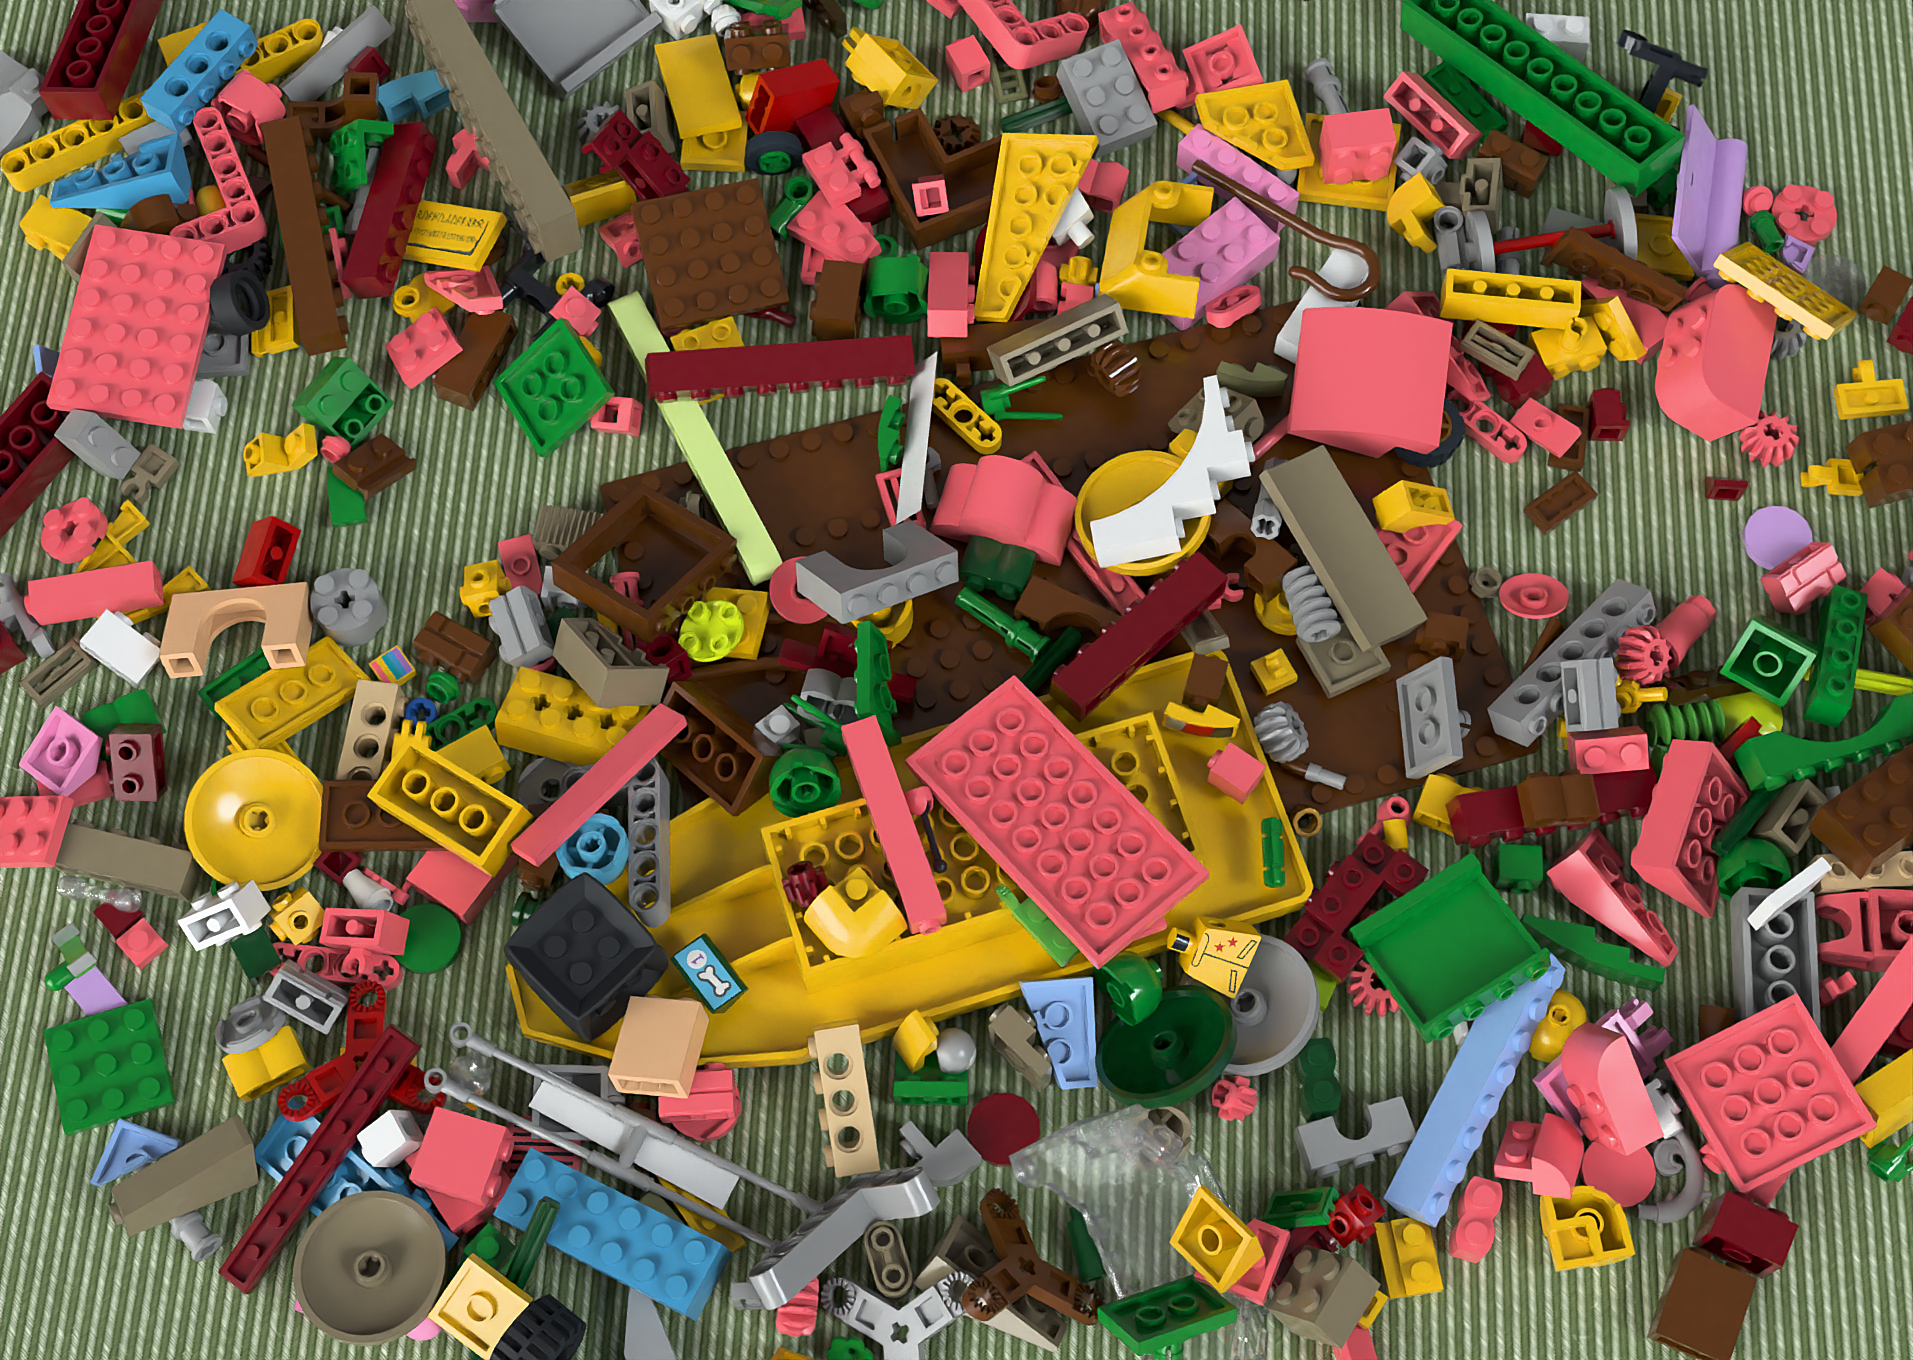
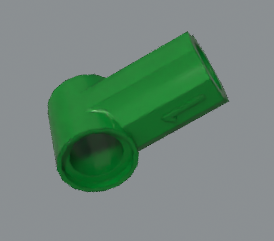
M795 176L789 179L784 186V196L768 214L773 238L779 242L786 241L790 236L786 227L815 195L812 183L807 177Z

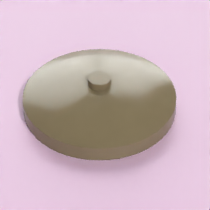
M365 1191L352 1194L327 1207L305 1231L294 1259L293 1282L295 1293L305 1315L315 1326L331 1338L358 1346L388 1343L408 1334L419 1326L440 1299L448 1275V1251L444 1236L435 1220L422 1206L412 1199L389 1191Z

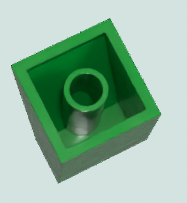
M1754 611L1738 636L1719 673L1783 708L1817 656L1818 646L1763 614Z

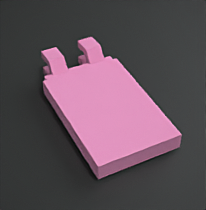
M1632 997L1619 1009H1610L1595 1024L1625 1035L1641 1078L1644 1080L1657 1068L1653 1058L1659 1055L1673 1039L1666 1029L1661 1028L1658 1030L1654 1025H1651L1642 1034L1637 1036L1634 1029L1638 1028L1654 1012L1646 1001L1642 1000L1639 1002L1637 998ZM1561 1053L1532 1081L1557 1116L1570 1122L1582 1136L1584 1134L1580 1127V1120L1582 1118L1578 1108L1573 1105L1567 1095L1566 1089L1569 1086L1562 1070Z

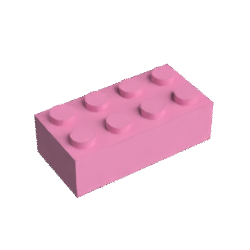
M1236 196L1162 253L1168 261L1167 273L1200 277L1194 319L1171 315L1164 316L1180 331L1190 328L1206 315L1205 306L1209 302L1235 287L1244 285L1276 259L1280 237Z

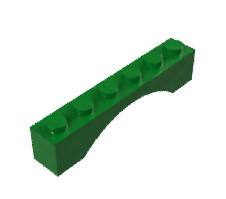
M1913 692L1892 699L1878 711L1869 729L1865 733L1853 738L1834 742H1819L1796 738L1783 732L1775 731L1748 739L1733 755L1751 791L1764 787L1767 791H1772L1785 785L1788 780L1795 779L1796 782H1800L1814 777L1817 772L1825 770L1826 774H1830L1844 768L1846 763L1853 761L1855 765H1861L1875 758V755L1883 753L1884 757L1894 755L1902 751L1904 746L1913 743Z

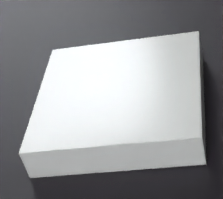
M1821 857L1768 896L1747 918L1748 922L1755 930H1758L1808 893L1832 867Z

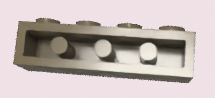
M1102 294L986 348L997 378L1011 387L1041 372L1051 370L1065 361L1082 356L1087 351L1104 343L1112 342L1129 331L1119 302L1106 294Z
M75 819L73 824L67 823L54 866L57 871L188 902L191 901L202 869L187 845L174 843L173 847L161 845L162 842L154 837L141 835L140 839L128 837L127 832L108 827L105 832L95 829V825L78 819Z

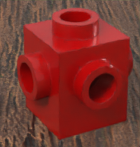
M1362 1183L1347 1194L1339 1190L1340 1196L1338 1200L1332 1201L1335 1205L1334 1212L1327 1213L1331 1220L1329 1224L1324 1226L1344 1249L1355 1240L1360 1245L1363 1244L1377 1231L1373 1224L1387 1212Z

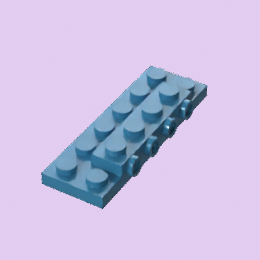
M300 1097L291 1098L287 1106L289 1109L300 1110L299 1108H303V1105H306V1103ZM317 1113L307 1120L292 1122L280 1114L254 1150L256 1162L280 1183L323 1121V1118ZM356 1141L309 1209L318 1216L333 1203L352 1194L365 1191H389L412 1199L431 1215L444 1236L448 1253L459 1239L436 1218L438 1212L431 1207L433 1201L425 1191L420 1189L413 1191L404 1183L407 1176L397 1167H373L364 1158L362 1145L358 1141Z

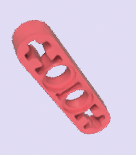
M1446 382L1445 396L1447 391L1450 392L1446 398L1450 402L1462 400L1467 404L1468 410L1459 412L1460 416L1464 419L1465 433L1499 460L1505 463L1519 461L1527 448L1526 437L1483 402L1470 401ZM1488 420L1492 423L1494 430L1487 433L1482 432L1476 427V422ZM1501 431V432H1502L1501 437L1499 436V437L1497 438V441H1494V439H1495L1496 436L1498 435V432ZM1514 442L1517 445L1516 449H1505L1506 444L1509 445Z
M284 942L272 944L279 957L281 952H283L287 959L297 961V964L301 965L304 971L306 970V963L311 957L322 956L324 958V966L315 974L334 985L355 987V984H360L363 980L364 982L368 980L374 982L375 980L378 984L382 985L385 991L396 988L403 978V970L400 964L388 955L371 953L374 963L373 970L384 971L385 966L389 965V968L394 972L393 975H387L385 981H382L378 974L372 973L365 980L366 975L360 973L348 978L341 975V967L345 957L350 953L349 950L301 944L295 946L292 943ZM282 962L279 968H275L269 971V973L275 977L285 962Z

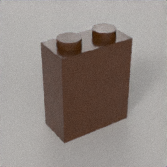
M1697 1247L1683 1248L1675 1254L1647 1338L1697 1360H1730L1757 1279L1747 1275V1269L1730 1262H1726L1724 1265L1712 1260V1255Z

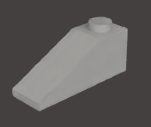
M629 1287L624 1345L626 1360H678L654 1300Z

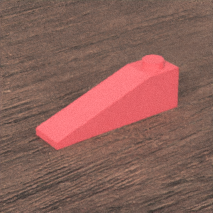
M1404 291L1384 308L1386 310L1433 317L1452 322V328L1456 326L1453 319L1439 317L1440 300L1434 291ZM1452 333L1446 382L1472 402L1486 401L1491 395L1477 367L1471 361L1466 360L1463 355L1464 351L1459 349L1462 340L1457 339Z
M1597 827L1593 828L1558 857L1546 873L1549 876L1551 885L1557 892L1563 893L1571 903L1661 965L1667 967L1672 963L1679 951L1657 914L1651 910L1646 911L1640 895L1643 892L1638 884H1630L1620 869L1625 865L1620 855Z

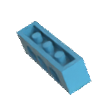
M220 9L140 98L149 117L180 134L187 125L193 122L196 112L214 98L219 88L227 80L231 79L243 61L254 53L258 42L251 26Z

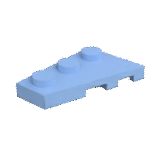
M1087 975L1018 981L1032 1019L1036 1024L1035 1027L1043 1048L1052 1060L1049 1064L1052 1066V1072L1058 1087L1062 1090L1097 1087L1093 977Z

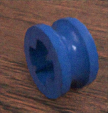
M427 698L414 699L406 707L405 717L413 721V730L415 731L418 719L414 715L415 713L420 715L419 710L426 709L427 713L430 714L429 717L424 716L427 725L439 719L435 705Z

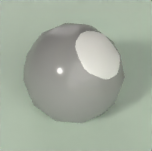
M957 1027L946 1028L939 1032V1035L936 1036L937 1049L935 1053L941 1071L948 1074H960L968 1070L974 1063L977 1054L976 1044L972 1036L965 1030Z

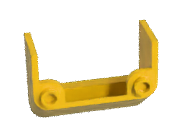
M1156 181L1116 207L1112 213L1098 296L1102 294L1108 295L1118 301L1122 309L1194 319L1200 277L1167 273L1168 261L1166 257L1155 251L1144 250L1149 221L1197 227L1210 217L1214 187L1171 181Z

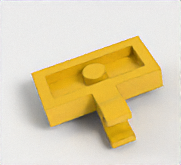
M1872 359L1860 360L1857 362L1858 368L1852 369L1855 383L1837 384L1833 389L1839 420L1905 414L1909 409L1903 380L1876 381Z

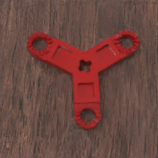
M363 980L360 984H355V987L350 990L348 996L345 1053L309 1072L297 1082L288 1084V1087H284L282 1092L279 1093L277 1103L285 1119L292 1122H301L332 1106L359 1069L357 1062H363L384 1033L386 1030L387 997L384 988L377 981L374 980L372 982L368 980L364 982ZM366 993H374L378 999L375 1000L376 1003H372V1006L368 1005L369 1007L364 1005L363 1007L358 1003L359 998ZM410 1064L387 1098L417 1113L430 1115L433 1114L435 1107L443 1108L447 1100V1094L443 1092L437 1093L435 1100L432 1099L430 1103L429 1101L425 1103L418 1100V1094L426 1088L424 1083L426 1073ZM437 1076L429 1078V1083L433 1086H438L442 1083ZM296 1095L307 1097L306 1105L304 1104L303 1108L300 1107V1110L289 1109L287 1106L289 1100Z

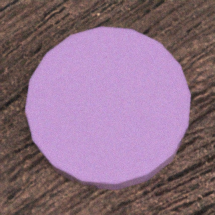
M1768 506L1759 509L1748 519L1742 532V541L1744 539L1745 551L1748 557L1758 566L1770 571L1813 542L1812 531L1807 521L1796 511L1784 506Z

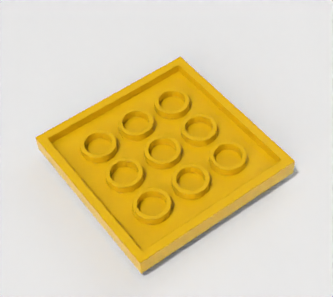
M1749 241L1721 253L1713 266L1720 270L1718 272L1720 277L1732 284L1739 282L1748 288L1746 293L1753 299L1762 303L1765 300L1776 307L1774 311L1780 317L1788 321L1795 319L1803 324V331L1814 339L1820 340L1824 338L1828 340L1851 324L1858 312Z

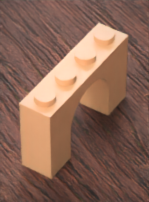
M307 582L173 594L159 652V657L169 677L179 678L204 675L209 649L216 636L226 628L245 621L265 623L261 647L271 669L306 666L314 615L310 606L312 593Z

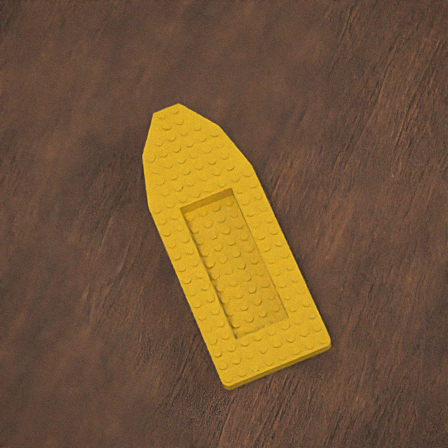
M1221 650L1205 654V656L1228 661L1226 655ZM1193 651L1142 666L1080 723L1049 694L1037 697L1209 871V878L1164 915L1167 923L1165 930L1134 940L1120 951H1132L1145 958L1172 950L1167 947V938L1172 928L1176 927L1189 932L1197 916L1246 922L1254 925L1299 911L1305 907L1304 904L1311 896L1313 890L1312 879L1264 753L1258 742L1259 740L1230 664L1228 663L1217 708L1241 719L1235 737H1197L1162 726L1163 715L1170 701L1201 716L1204 714L1190 709L1188 705L1182 704L1194 656ZM952 723L901 737L902 744L889 747L886 744L903 793L924 786L906 767L905 759ZM1230 742L1266 765L1262 779L1243 805L1207 781L1210 768L1207 767L1209 760L1218 749L1224 751ZM848 753L845 757L837 756L832 760L838 769L841 784V796L834 807L808 813L797 818L788 817L775 808L770 792H768L739 816H732L715 800L709 797L670 820V916L661 926L655 928L645 926L656 943L664 949L668 959V968L646 995H656L663 999L679 1000L683 997L694 999L697 1002H701L709 1018L696 1070H704V1065L708 1063H724L726 1068L732 1069L799 1065L818 1059V1057L810 1059L807 1036L814 1035L813 1025L857 1018L861 1045L894 1036L906 1017L916 1009L923 1018L928 1015L936 1023L1023 996L1018 981L1094 974V965L1082 952L1078 953L1065 966L1061 967L1012 916V911L1002 902L995 889L1003 884L1011 890L1020 904L1028 898V895L1016 885L1014 880L935 797L934 805L928 813V818L941 859L947 863V870L944 873L938 874L933 870V863L935 861L921 816L912 813L911 815L944 904L947 923L942 924L940 930L928 935H921L920 932L911 934ZM1271 817L1280 819L1283 825V834L1280 835V838H1283L1284 867L1281 868V871H1285V884L1279 888L1265 886L1263 871L1267 869L1263 867L1262 838L1265 835L1261 834V822L1263 819ZM654 838L649 839L648 841H646V843H649V842L652 841ZM801 861H811L814 868L820 865L823 867L828 885H831L833 888L860 866L880 890L883 889L892 899L906 920L908 929L880 952L869 958L837 956L824 945L804 922V915L809 906L801 907L798 905L797 900L788 902L781 880L788 877L786 871L791 865ZM628 863L623 874L614 882L605 885V887L640 921L629 904ZM654 870L647 872L646 875L651 874ZM654 902L649 903L645 908L652 906ZM704 933L710 937L748 987V990L725 1013L712 1014L670 959L676 952ZM510 963L505 966L522 1034L525 1038L612 1062L625 1015L601 1036L587 1043L572 1031L539 998L518 970L514 969Z

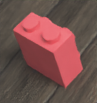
M435 1107L409 1179L418 1187L487 1207L490 1197L495 1198L499 1191L501 1176L498 1174L503 1161L508 1162L514 1148V1140H511L512 1134L505 1126Z

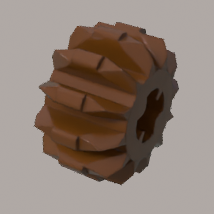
M1116 339L1107 344L1104 343L1091 354L1090 363L1094 369V374L1098 377L1099 383H1102L1106 391L1111 392L1113 396L1123 397L1126 394H1131L1143 383L1144 372L1140 368L1141 363L1137 361L1135 354L1130 351L1129 347L1120 340Z

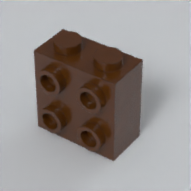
M769 19L764 20L763 25L750 26L749 21H738L731 23L732 27H726L724 43L727 71L734 70L736 75H747L753 73V69L766 68V72L790 67L791 51L788 23L782 24L781 20Z

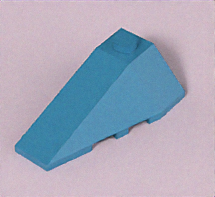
M176 133L149 140L138 145L140 151L123 158L121 154L111 157L112 162L99 170L89 167L54 183L50 199L51 206L53 208L130 209L139 201L160 194H169L172 203L183 204L188 202L191 178L181 137Z

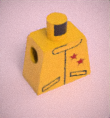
M1197 916L1189 932L1176 927L1172 928L1167 938V947L1180 952L1178 963L1185 973L1222 994L1235 999L1262 937L1252 924L1246 922Z

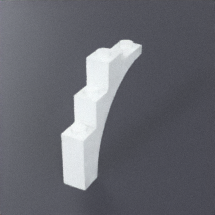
M1217 375L1203 378L1205 405L1202 424L1195 443L1180 468L1162 487L1140 503L1116 515L1090 522L1094 549L1100 568L1180 552L1179 538L1185 537L1182 520L1215 514L1214 500L1220 499L1217 483L1251 476L1249 462L1255 461L1252 442H1244L1242 429L1235 431L1232 415L1225 416L1224 408L1230 407L1226 387L1219 388Z

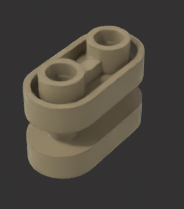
M887 1221L876 1222L867 1229L864 1236L866 1254L879 1295L893 1303H899L906 1300L912 1293L914 1286L912 1270L899 1229Z

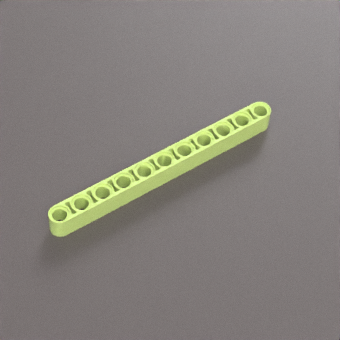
M635 291L607 303V307L619 334L647 385L644 361L647 354L668 352L670 350L638 291ZM691 396L678 397L677 402L666 404L658 403L657 399H654L722 529L737 539L738 559L749 580L755 586L771 579L775 570L783 563L698 402L691 401Z

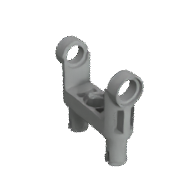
M9 573L0 574L3 584L0 583V620L11 632L22 628L27 641L32 642L43 660L52 656L56 652L55 647L44 628L40 626L32 615H28L24 597L20 596L13 582L12 575Z

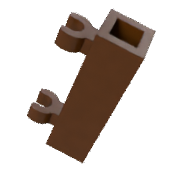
M1049 318L968 325L967 337H940L943 374L957 373L958 387L971 386V372L994 370L986 347ZM1049 370L1037 374L1036 377L1045 376L1046 379H1050Z

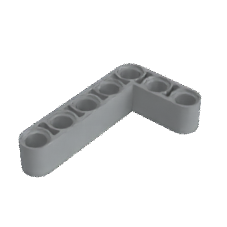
M652 758L603 805V808L628 805V840L630 843L628 856L629 904L643 925L655 928L667 921L671 911L670 797L668 778L657 760ZM595 764L577 766L567 770L560 780L563 792L565 793ZM654 838V839H653L652 841H650L649 843H646V841H648L649 839ZM654 870L651 874L646 875L647 872ZM651 902H654L652 906L645 908L646 905H648Z
M923 1166L881 1170L859 1175L846 1184L749 1271L748 1277L767 1310L778 1308L797 1295L876 1221L921 1216L933 1210L940 1203V1198Z

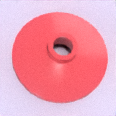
M794 557L783 562L773 573L769 585L770 599L776 611L785 619L798 624L815 623L826 617L828 613L808 598L802 599L796 595L798 588L795 561L805 557Z
M1527 573L1507 579L1500 587L1499 600L1505 609L1515 615L1531 619L1552 617L1562 612L1568 604L1569 593L1567 588L1553 577Z

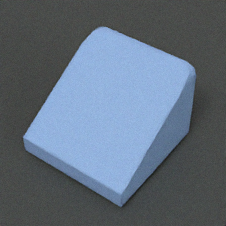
M39 344L34 345L33 354L36 374L38 375L42 371L53 379L60 353Z

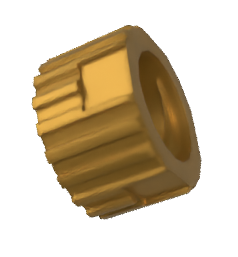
M1308 804L1296 805L1295 808L1293 807L1288 816L1293 832L1303 838H1309L1318 833L1323 821L1318 813L1319 811ZM1310 814L1311 822L1305 828L1299 827L1298 821L1301 816Z

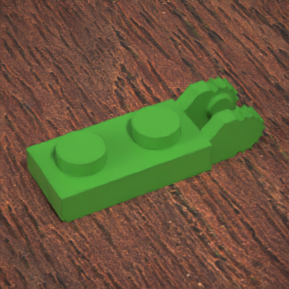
M1001 884L995 889L1002 902L1012 911V916L1061 967L1065 966L1081 952L1029 896L1020 904L1008 887Z

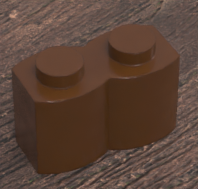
M1579 769L1560 772L1559 776H1548L1546 771L1533 772L1526 775V779L1516 786L1524 827L1543 828L1556 825H1582L1591 823L1600 817L1601 812L1593 775L1581 774Z

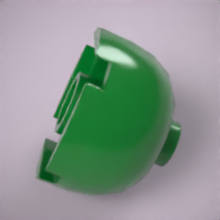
M803 747L785 752L777 759L769 775L770 797L773 800V804L779 812L788 817L797 818L808 813L834 807L841 796L838 769L832 759L818 749Z
M1750 837L1743 838L1729 855L1719 857L1716 866V880L1720 894L1728 901L1741 887L1779 889L1790 881L1791 875L1784 853L1770 841Z
M1123 951L1115 955L1099 970L1095 966L1093 968L1094 978L1101 994L1109 992L1114 1000L1109 1005L1110 1008L1128 1025L1134 1026L1144 1021L1158 1007L1162 999V983L1160 978L1163 975L1160 967L1154 960H1147L1142 955L1132 951Z

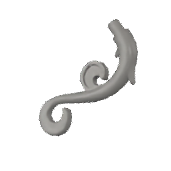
M1666 1068L1657 1071L1649 1081L1650 1083L1658 1078L1663 1080L1665 1084H1671L1676 1087ZM1679 1092V1097L1676 1101L1680 1108H1683L1687 1104ZM1685 1129L1672 1136L1674 1139L1663 1140L1657 1144L1651 1154L1656 1172L1668 1177L1678 1174L1683 1168L1682 1164L1673 1161V1156L1676 1155L1682 1158L1686 1166V1181L1681 1193L1673 1198V1193L1669 1192L1665 1200L1655 1201L1654 1205L1636 1204V1219L1654 1220L1655 1224L1676 1222L1685 1218L1701 1202L1712 1196L1711 1191H1702L1704 1186L1702 1160L1694 1141Z

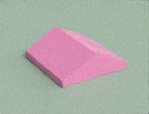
M55 706L20 761L19 766L57 795L68 797L96 773L103 738L65 710Z

